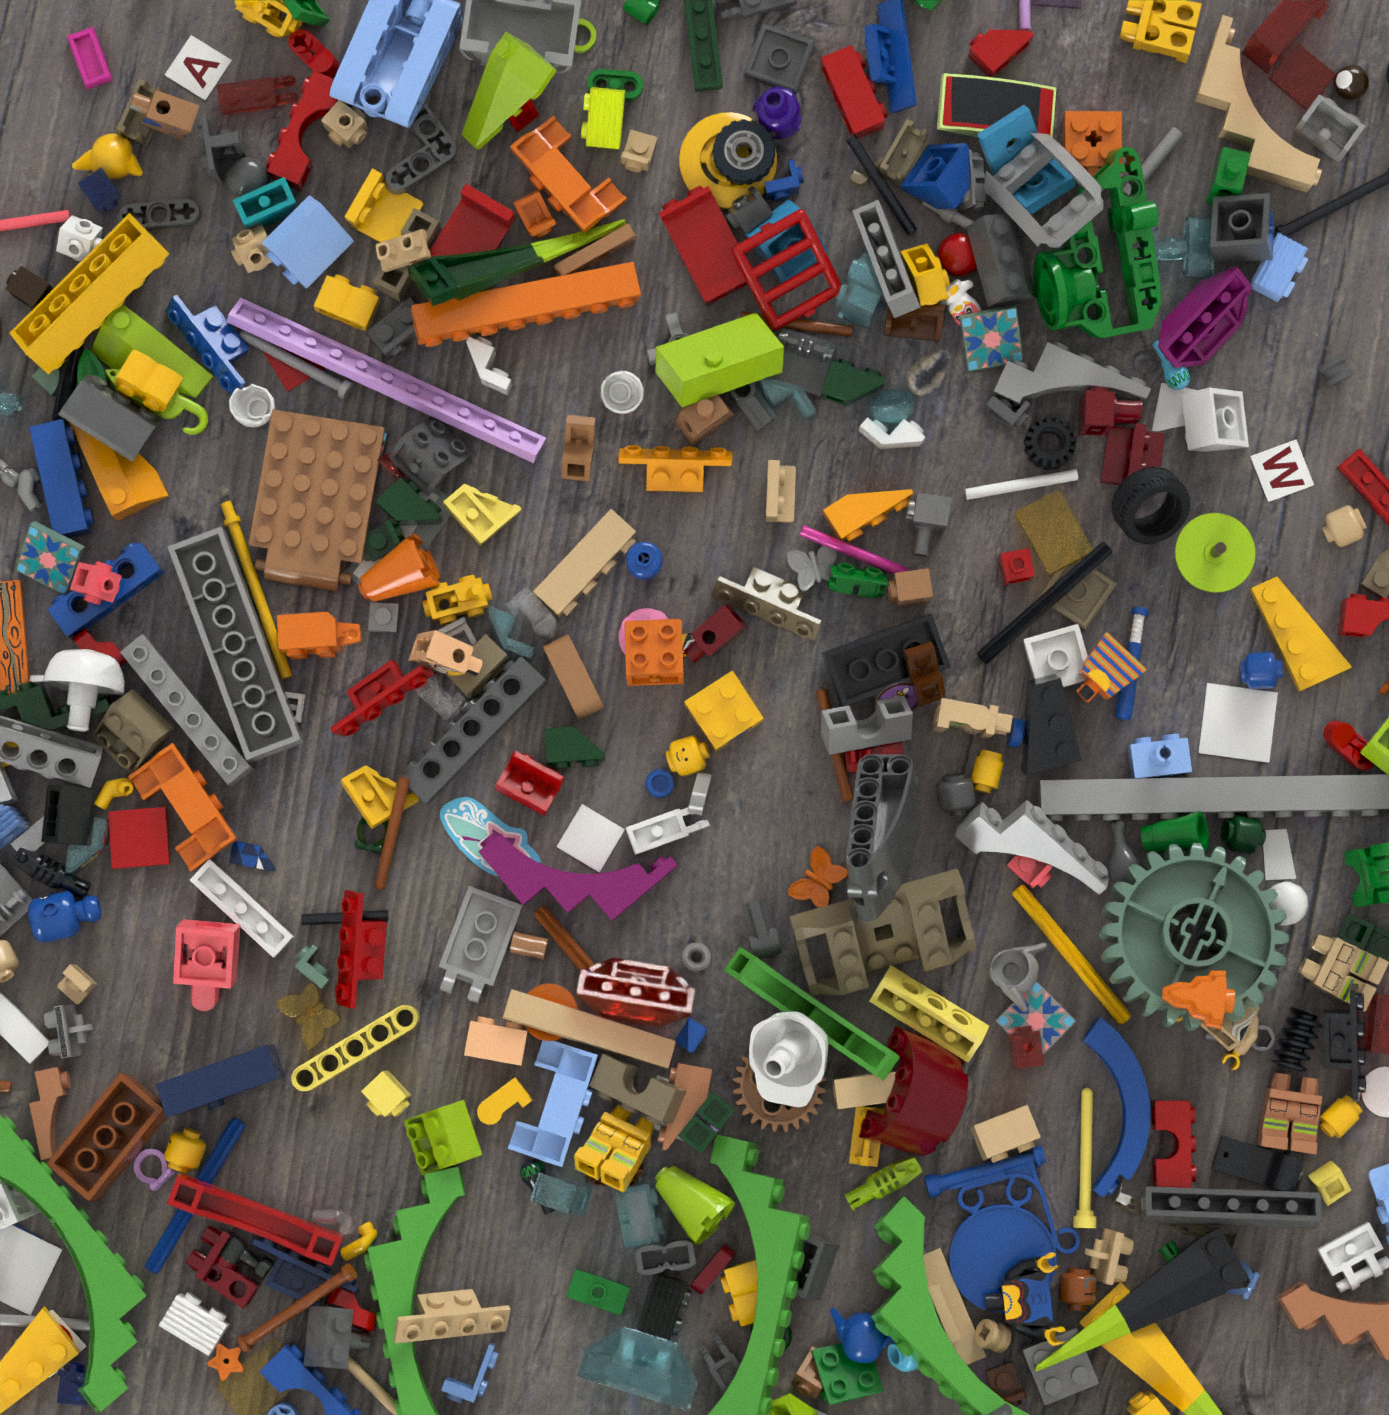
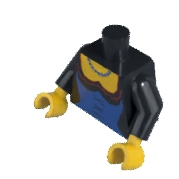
M1050 1252L1043 1257L1020 1259L1007 1269L1004 1277L999 1279L1000 1292L984 1294L985 1311L1002 1310L1003 1320L1009 1324L1012 1330L1031 1339L1048 1341L1051 1345L1055 1346L1065 1343V1341L1056 1339V1331L1065 1332L1066 1330L1062 1326L1051 1329L1048 1327L1054 1326L1048 1273L1053 1272L1059 1267L1058 1265L1050 1266L1047 1259L1056 1256L1055 1253Z

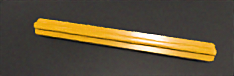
M1023 884L1017 887L1012 892L1013 897L1116 1022L1120 1025L1127 1022L1131 1018V1013L1029 889Z

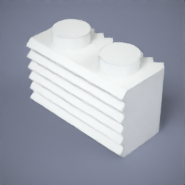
M187 1292L186 1295L180 1293L175 1297L159 1326L209 1356L213 1353L230 1325V1322L225 1320L227 1315L214 1307L209 1310L200 1305L202 1300L190 1292Z

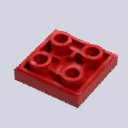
M167 807L108 812L112 869L171 864Z

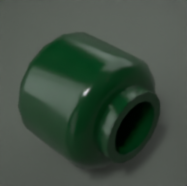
M1235 814L1233 818L1225 820L1222 825L1221 840L1225 843L1228 850L1252 854L1257 851L1259 846H1263L1265 843L1266 831L1262 829L1260 820L1255 817Z

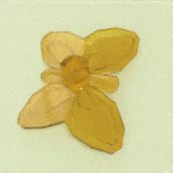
M309 983L303 989L300 996H284L277 1001V1006L282 1013L291 1017L300 1016L296 1019L298 1025L305 1022L302 1028V1038L308 1048H313L319 1043L323 1036L324 1028L332 1027L340 1020L339 1015L332 1010L322 1009L324 1003H318L319 992L315 983Z

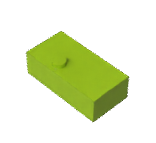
M753 313L657 346L655 373L681 407H685L703 399H708L781 373L783 371L784 346L757 313Z

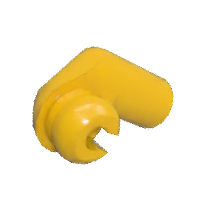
M368 1221L358 1227L361 1238L340 1249L341 1256L345 1261H350L366 1252L376 1239L377 1229H374L371 1222Z

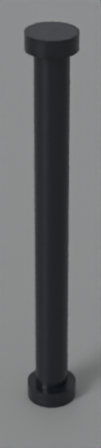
M1389 168L1388 172L1284 226L1282 224L1276 226V234L1281 233L1288 238L1289 235L1389 184Z

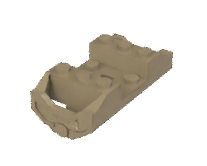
M958 869L901 884L892 901L874 921H862L857 917L853 898L789 916L794 941L811 996L818 994L841 996L869 988L866 973L890 967V965L893 966L919 958L924 971H929L953 964L967 952L977 949L967 910L964 884ZM952 897L963 936L947 940L939 900ZM822 934L829 953L833 973L815 978L805 939Z

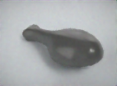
M1120 819L1113 820L1110 827L1114 836V848L1108 863V873L1114 885L1116 882L1127 883L1125 878L1126 869L1132 864L1138 865V862L1125 841V821Z

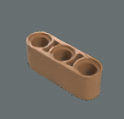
M567 634L543 646L578 720L603 709L602 701L570 636Z

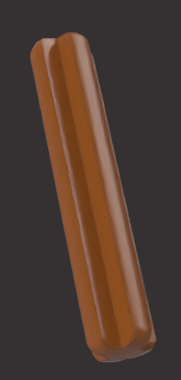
M544 905L534 912V917L580 972L587 978L595 973L597 966L551 911Z

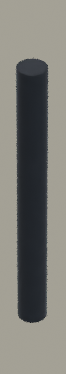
M854 135L846 142L906 234L909 236L915 232L917 228L857 136Z

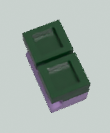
M712 1092L678 1136L702 1154L735 1109Z

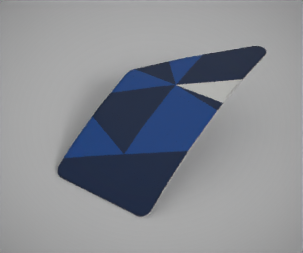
M238 841L233 842L229 863L269 871L276 870L260 845Z

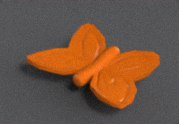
M815 846L810 854V866L813 872L810 870L805 871V876L810 879L801 878L792 883L787 893L794 899H811L814 905L820 908L829 905L830 896L828 890L834 889L833 883H840L848 877V870L839 865H832L831 858L826 850L820 846Z

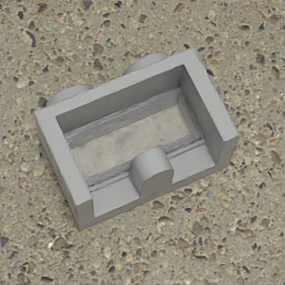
M1319 94L1293 132L1340 163L1366 126L1355 115L1346 113L1337 107V104L1332 99L1324 98Z

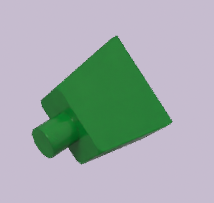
M1222 147L1217 152L1205 203L1213 205V197L1241 194L1250 153ZM1219 190H1229L1231 194H1225Z

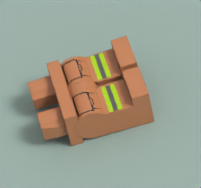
M1274 1072L1270 1087H1265V1097L1256 1144L1264 1147L1288 1149L1290 1151L1317 1155L1318 1143L1316 1140L1320 1105L1322 1103V1096L1318 1095V1079L1301 1076L1299 1092L1290 1091L1291 1075Z

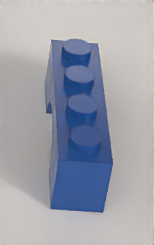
M287 1342L259 1371L279 1392L292 1388H300L312 1392L321 1401L325 1415H364L357 1407L353 1410L345 1402L347 1397L338 1387L335 1386L332 1389L325 1382L327 1376L319 1367L303 1366L305 1353L295 1344L291 1347Z

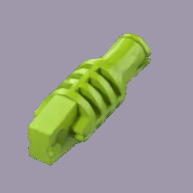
M914 1155L893 1162L868 1176L866 1183L845 1193L844 1196L852 1210H855V1208L873 1198L882 1199L904 1187L921 1174L922 1169Z

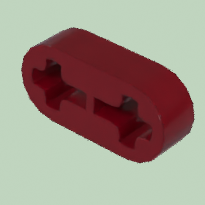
M724 1243L689 1286L699 1295H702L736 1252Z

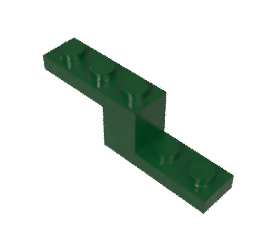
M29 680L17 685L19 690L8 693L7 689L0 690V711L17 706L22 722L47 730H53L68 724L70 706L67 704L57 708L58 712L55 713L44 682L35 684V682ZM101 693L97 694L96 708L91 709L90 717L109 709L112 704L110 695L102 697Z

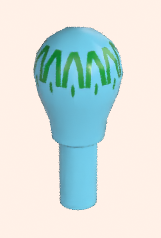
M1157 340L1152 346L1162 361L1161 366L1164 371L1166 384L1173 390L1184 389L1190 382L1189 371L1186 367H1173L1159 350V340Z

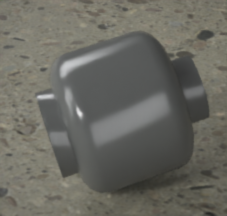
M953 773L942 776V781L936 787L940 808L943 811H950L951 816L968 814L967 809L973 807L976 803L973 780L965 777V773Z

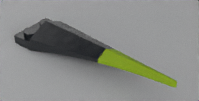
M1216 1227L1189 1243L1119 1302L1037 1364L1034 1370L1040 1371L1221 1296L1248 1280L1247 1274L1221 1228Z

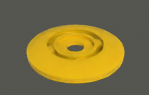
M718 113L699 121L687 133L680 149L679 168L686 187L690 191L698 186H702V188L709 186L720 209H729L733 206L732 203L735 199L742 195H749L748 188L751 186L756 188L761 196L765 194L764 182L774 179L777 168L775 148L773 167H771L769 174L765 175L759 182L756 181L752 185H736L735 182L731 183L727 181L726 177L720 175L713 158V144L717 134L722 131L725 125L731 124L732 121H741V119L755 121L748 116L738 113ZM740 147L736 151L740 158H748L750 156L747 147ZM702 164H706L708 172L714 179L719 181L718 184L712 182L704 174L701 167Z

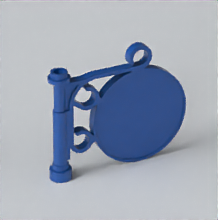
M1042 1146L1033 1147L1031 1152L1006 1158L995 1163L991 1161L945 1175L932 1173L923 1176L929 1198L940 1196L941 1192L946 1191V1189L960 1188L957 1194V1201L964 1210L971 1212L961 1222L952 1237L949 1247V1268L954 1282L963 1296L981 1309L985 1310L984 1294L1000 1292L999 1279L1004 1277L1005 1271L1020 1259L1043 1257L1047 1253L1053 1252L1056 1256L1047 1259L1050 1266H1056V1248L1062 1253L1070 1254L1075 1252L1080 1245L1079 1234L1070 1227H1061L1057 1232L1059 1234L1064 1232L1072 1233L1075 1239L1074 1244L1069 1248H1063L1059 1244L1047 1199L1035 1169V1165L1039 1168L1042 1167V1163H1046ZM1015 1177L1027 1179L1037 1188L1050 1232L1038 1217L1021 1208L1031 1198L1032 1190L1030 1186L1026 1187V1195L1022 1199L1016 1200L1012 1198L1010 1190ZM1008 1179L1005 1195L1012 1205L994 1204L980 1208L983 1204L984 1196L979 1188L976 1189L978 1193L976 1204L968 1206L963 1203L962 1196L965 1191ZM1056 1270L1048 1273L1049 1286L1052 1283ZM996 1310V1311H990V1312L1002 1313V1310Z

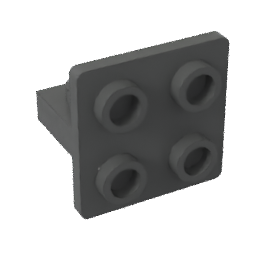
M206 115L200 116L202 125H197L199 140L203 142L204 150H206V152L202 153L204 169L207 170L209 177L214 178L217 185L223 184L220 163L247 157L246 147L238 132L221 130L215 135Z

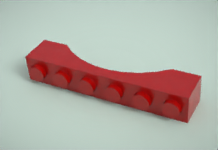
M183 1173L178 1174L166 1203L189 1213L254 1233L296 1251L303 1256L330 1266L334 1262L343 1239V1234Z

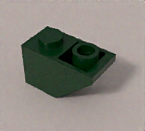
M839 359L836 362L832 360L820 398L849 406L882 390L886 378L881 377L882 373L877 370L866 368L863 371L854 368L855 364L850 361Z
M399 477L376 501L379 507L399 525H436L443 521L439 514L442 509L430 498L425 501L419 495L421 489L410 479L405 482Z
M574 726L545 728L547 764L553 765L554 769L571 768V763H582V767L599 766V761H605L604 752Z

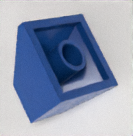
M966 143L928 145L900 187L903 191L936 209H956L963 202L964 196L970 188L968 145Z

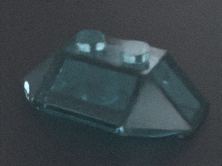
M623 1326L585 1348L577 1377L686 1411H690L698 1381L678 1343Z

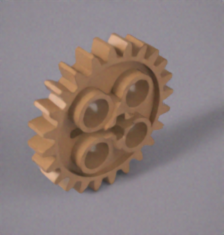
M742 1056L741 1061L745 1068L736 1067L735 1071L741 1077L733 1078L732 1080L733 1083L740 1085V1088L733 1090L732 1093L733 1095H741V1099L736 1102V1106L745 1105L746 1107L741 1115L746 1116L750 1113L753 1115L750 1121L751 1125L759 1120L761 1121L760 1130L762 1131L769 1124L771 1125L772 1133L775 1134L778 1126H781L783 1132L787 1133L788 1125L792 1124L795 1130L799 1129V1120L808 1124L810 1121L807 1113L814 1116L818 1114L813 1105H823V1101L817 1095L826 1093L825 1089L819 1087V1084L826 1081L825 1077L817 1083L813 1097L806 1106H791V1109L787 1110L784 1104H779V1110L771 1113L764 1108V1100L766 1099L761 1097L757 1090V1085L753 1082L752 1075L755 1072L750 1066L749 1058Z

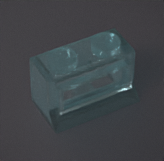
M649 1183L628 1186L625 1193L615 1189L614 1193L625 1249L660 1242L659 1235L664 1234L662 1218H656L654 1206L659 1205L656 1188L650 1189Z

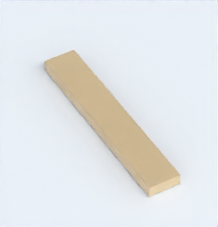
M513 989L510 990L502 1016L503 1019L665 1070L669 1068L676 1044L674 1040Z

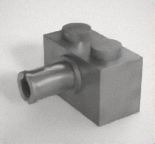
M917 493L915 500H910L905 521L910 522L909 530L916 531L912 555L930 557L933 534L943 535L947 528L952 498Z
M309 1307L303 1366L348 1369L350 1348L365 1351L370 1348L371 1343L361 1342V1339L372 1340L371 1334L368 1331H351L353 1309Z

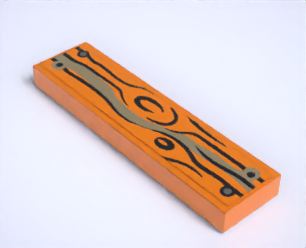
M21 580L0 582V690L7 689L8 693L19 690L17 685L30 680Z

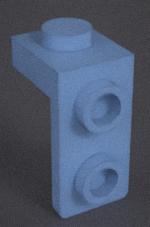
M490 1342L474 1386L448 1376L446 1377L441 1391L447 1393L446 1398L458 1403H462L463 1399L474 1403L477 1396L483 1397L488 1381L484 1379L487 1368L493 1370L499 1354L494 1352L496 1344Z

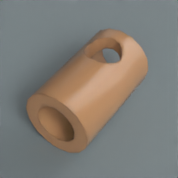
M514 932L510 953L544 960L548 939Z

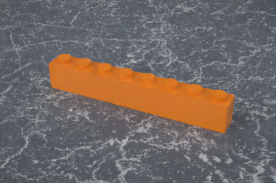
M634 262L481 291L460 301L453 298L435 306H432L430 302L415 304L411 307V316L418 345L425 344L426 347H433L442 344V340L453 338V341H463L470 338L471 334L476 333L488 336L497 333V329L506 327L509 330H518L524 328L527 323L536 322L537 325H543L552 322L553 318L564 316V319H573L579 317L580 313L591 311L592 314H599L607 311L608 307L617 305L620 309L634 306L635 302L639 300L641 291Z

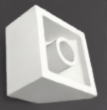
M1209 387L1182 394V413L1185 421V440L1188 450L1210 452L1249 447L1243 392Z

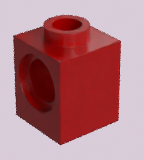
M1029 548L1001 553L998 557L1003 586L1031 581L1035 576Z

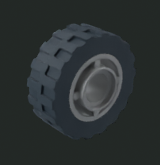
M746 119L732 121L728 126L725 125L716 136L715 143L713 144L714 164L718 168L720 175L726 177L727 181L731 183L735 182L736 185H752L756 181L759 182L765 175L769 174L774 164L775 144L772 140V135L766 131L762 124L759 125L756 121H746ZM740 147H748L751 149L752 154L748 158H740L736 151Z

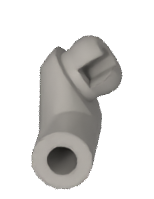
M34 468L23 470L19 474L17 487L18 495L30 512H34L42 506V503L33 492L34 483H37L40 479L38 471Z

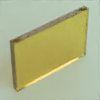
M1060 490L1014 512L1015 518L1018 519L1048 575L1083 559L1093 550Z
M277 1338L271 1339L267 1345L242 1364L244 1367L243 1372H231L225 1381L219 1380L215 1385L237 1415H262L295 1389L292 1388L279 1392L259 1372L283 1347Z

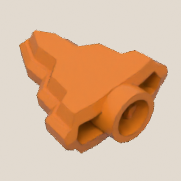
M1210 971L1207 976H1196L1190 983L1176 982L1163 987L1161 999L1175 1008L1187 1009L1192 1018L1203 1020L1205 1027L1221 1030L1225 1013L1232 1014L1235 990L1227 989L1226 971Z

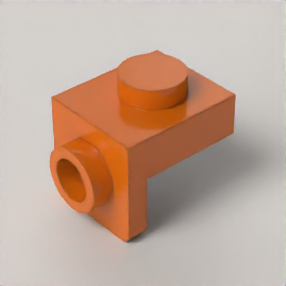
M538 190L513 202L527 233L531 237L535 235L542 237L551 232V227L556 225Z

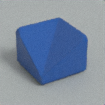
M688 1018L675 1039L676 1044L694 1053L707 1032V1028Z

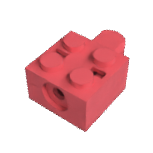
M183 919L176 927L173 984L191 985V1004L197 1010L209 1011L214 1008L219 1001L220 988L231 989L237 981L240 924Z

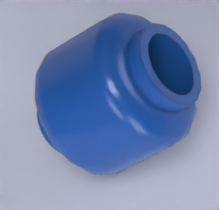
M647 541L638 542L628 550L626 566L634 578L642 581L650 580L661 571L663 565L662 554L653 543Z
M1270 651L1247 654L1245 661H1241L1242 683H1247L1248 687L1253 690L1274 688L1277 685L1278 678L1283 677L1282 660L1276 661L1274 653Z

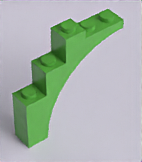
M742 947L738 949L724 969L726 973L780 1011L800 1012L813 1020L827 1034L830 1046L881 1080H885L900 1058L892 1050L833 1012Z

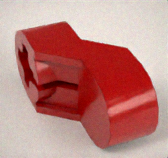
M299 29L291 34L288 40L289 48L312 71L319 72L330 78L336 76L340 67L338 60L310 32L305 29Z
M86 628L72 638L80 649L94 650L111 656L119 663L120 668L128 662L114 642H97Z
M1334 720L1325 726L1323 735L1326 743L1350 767L1364 771L1374 765V763L1360 753L1368 741L1356 733L1350 724Z
M336 1288L328 1294L325 1304L335 1308L353 1309L352 1327L374 1332L377 1323L376 1314L361 1309L353 1292Z

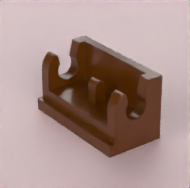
M887 304L884 336L940 342L945 305H923L918 309L894 318Z

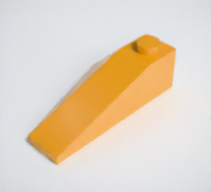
M70 422L111 515L117 521L169 497L158 472L140 454L132 462Z

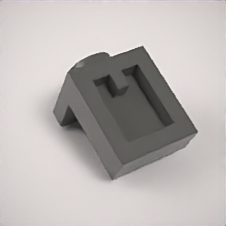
M992 396L983 410L1010 431L1014 425L1020 427L1030 414L1026 410L1030 404L1025 401L1015 413L1012 411L1013 406L1002 397L997 399L995 396Z

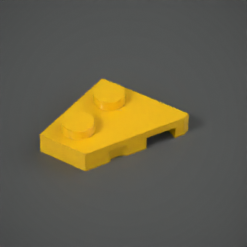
M366 765L341 779L342 786L371 829L390 818L397 783L388 778L381 777L377 771ZM407 793L403 811L418 803L419 798L416 794Z

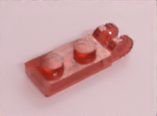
M288 75L278 76L274 79L269 77L218 84L220 112L226 115L276 108L277 105L297 102L298 95L294 92L275 94V88L289 87L296 84L295 77Z

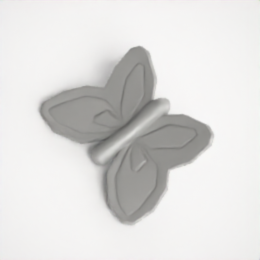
M822 545L818 549L817 555H815V551H809V557L806 553L796 549L787 552V563L793 571L798 573L797 583L802 592L811 588L815 580L820 583L822 578L828 581V578L832 577L829 565H833L836 560V550Z

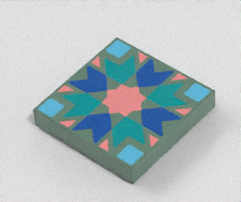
M1015 305L959 315L966 369L968 372L1006 365L1007 361L1012 363L1014 360L1023 361L1017 307Z
M33 521L29 526L16 571L61 594L65 593L67 595L70 592V586L85 546Z

